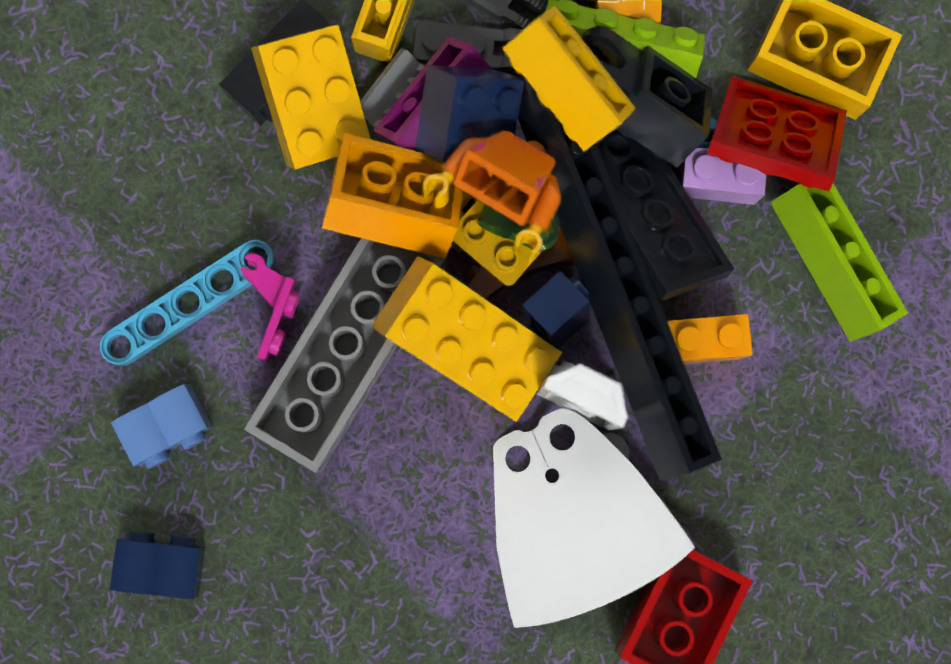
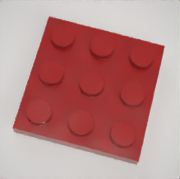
M731 76L707 154L716 156L728 163H738L757 169L766 175L780 176L799 182L808 188H818L829 192L836 177L847 111Z

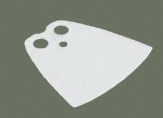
M565 408L555 410L543 416L535 429L529 432L514 430L499 438L494 444L496 547L514 628L553 623L606 605L656 579L675 566L695 548L680 524L640 472L594 425L578 413ZM560 424L568 425L575 434V441L572 447L564 451L557 450L550 442V432L555 426ZM522 446L529 452L530 464L524 471L515 472L507 466L505 459L510 448ZM554 468L559 472L557 482L550 483L546 480L545 474L548 469Z

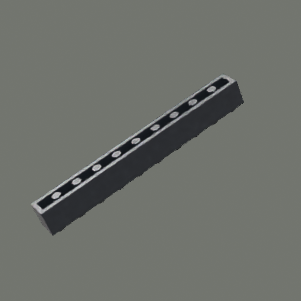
M525 78L518 120L527 142H539L545 149V153L556 161L551 174L558 179L561 201L555 214L581 281L590 293L588 299L659 480L664 481L690 474L722 460L597 144L595 143L583 151L577 142L567 136L563 124L550 108H547L540 102L536 90Z

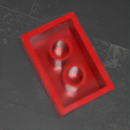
M692 550L675 566L645 585L614 651L621 659L631 664H713L752 584V580Z

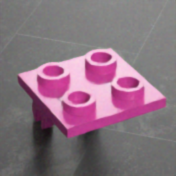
M248 254L245 256L248 265L256 267V269L250 270L241 267L240 270L245 279L252 283L274 310L257 355L260 360L269 362L271 355L279 357L287 335L285 331L280 329L285 316L293 318L300 300V292L295 291L294 279L285 278L268 268L261 256Z

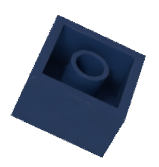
M427 65L415 149L442 162H446L459 145L468 138H487L502 131H508L515 135L525 80L495 69Z

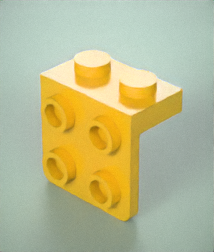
M473 197L475 203L466 214L463 211L460 212L458 230L451 247L458 253L466 252L506 286H512L533 263V261L528 262L533 252V248L529 244H520L515 255L512 253L517 235L523 230H528L530 225L526 222L524 226H521ZM554 218L547 231H541L540 233L542 245L538 255L559 231V223Z

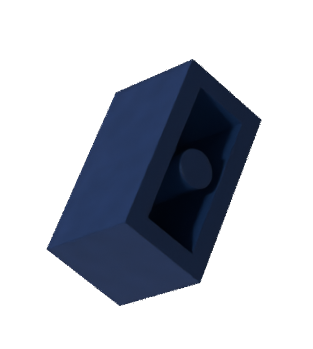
M559 271L523 304L527 323L543 340L558 349L590 320V302L587 299L590 293L576 277L572 276L568 280Z

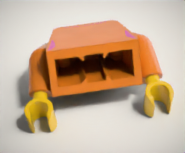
M502 131L487 138L466 139L441 167L443 170L442 174L429 175L423 182L424 199L428 197L430 192L440 191L435 198L436 208H442L448 203L449 184L454 180L453 184L521 226H524L527 222L530 226L528 230H523L517 235L512 253L515 255L520 244H529L533 248V252L528 262L534 261L541 249L542 239L540 233L541 231H547L560 205L561 193L558 179L551 174L556 163L555 159L545 153V149L539 142H526L508 131Z

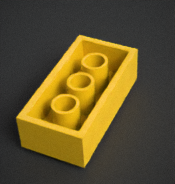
M417 256L371 326L398 346L516 422L562 354L561 351L441 268Z

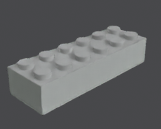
M361 238L244 430L313 472L321 473L398 347L397 344L372 328L373 322L417 256L435 264L443 271L447 266L446 258Z

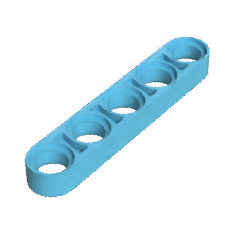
M251 240L242 244L109 330L100 342L102 357L107 362L115 365L133 363L252 286V283L245 279L240 270L241 267L250 269L246 264L245 256L251 250H265L268 256L266 266L273 270L276 264L273 250L260 240ZM222 270L230 271L234 277L232 287L225 292L216 291L212 285L214 275ZM187 292L196 293L200 300L198 309L191 314H184L179 309L180 297ZM153 314H160L165 320L164 331L157 336H149L145 330L146 319ZM119 336H126L130 340L131 350L126 357L117 359L111 353V343Z

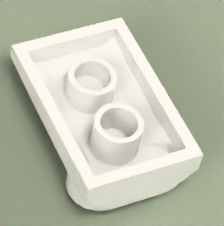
M562 361L560 366L554 365L537 392V395L565 409L578 413L586 420L608 431L623 428L627 420L621 384L581 364L575 366L569 362Z

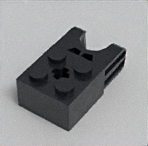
M604 26L588 29L583 33L581 39L635 107V110L616 129L623 136L633 138L648 148L658 159H665L675 167H678L709 136L712 89L650 46H647L642 51Z

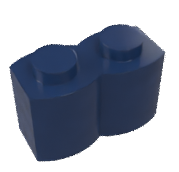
M129 531V538L117 539L110 590L194 599L199 596L205 547L195 546L196 538L171 536L170 543L154 541L155 533Z

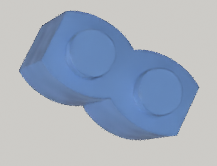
M182 384L111 422L133 467L145 464L147 469L154 468L169 460L168 451L179 445H182L183 449L187 450L205 441L207 438L204 432L213 428L191 384Z

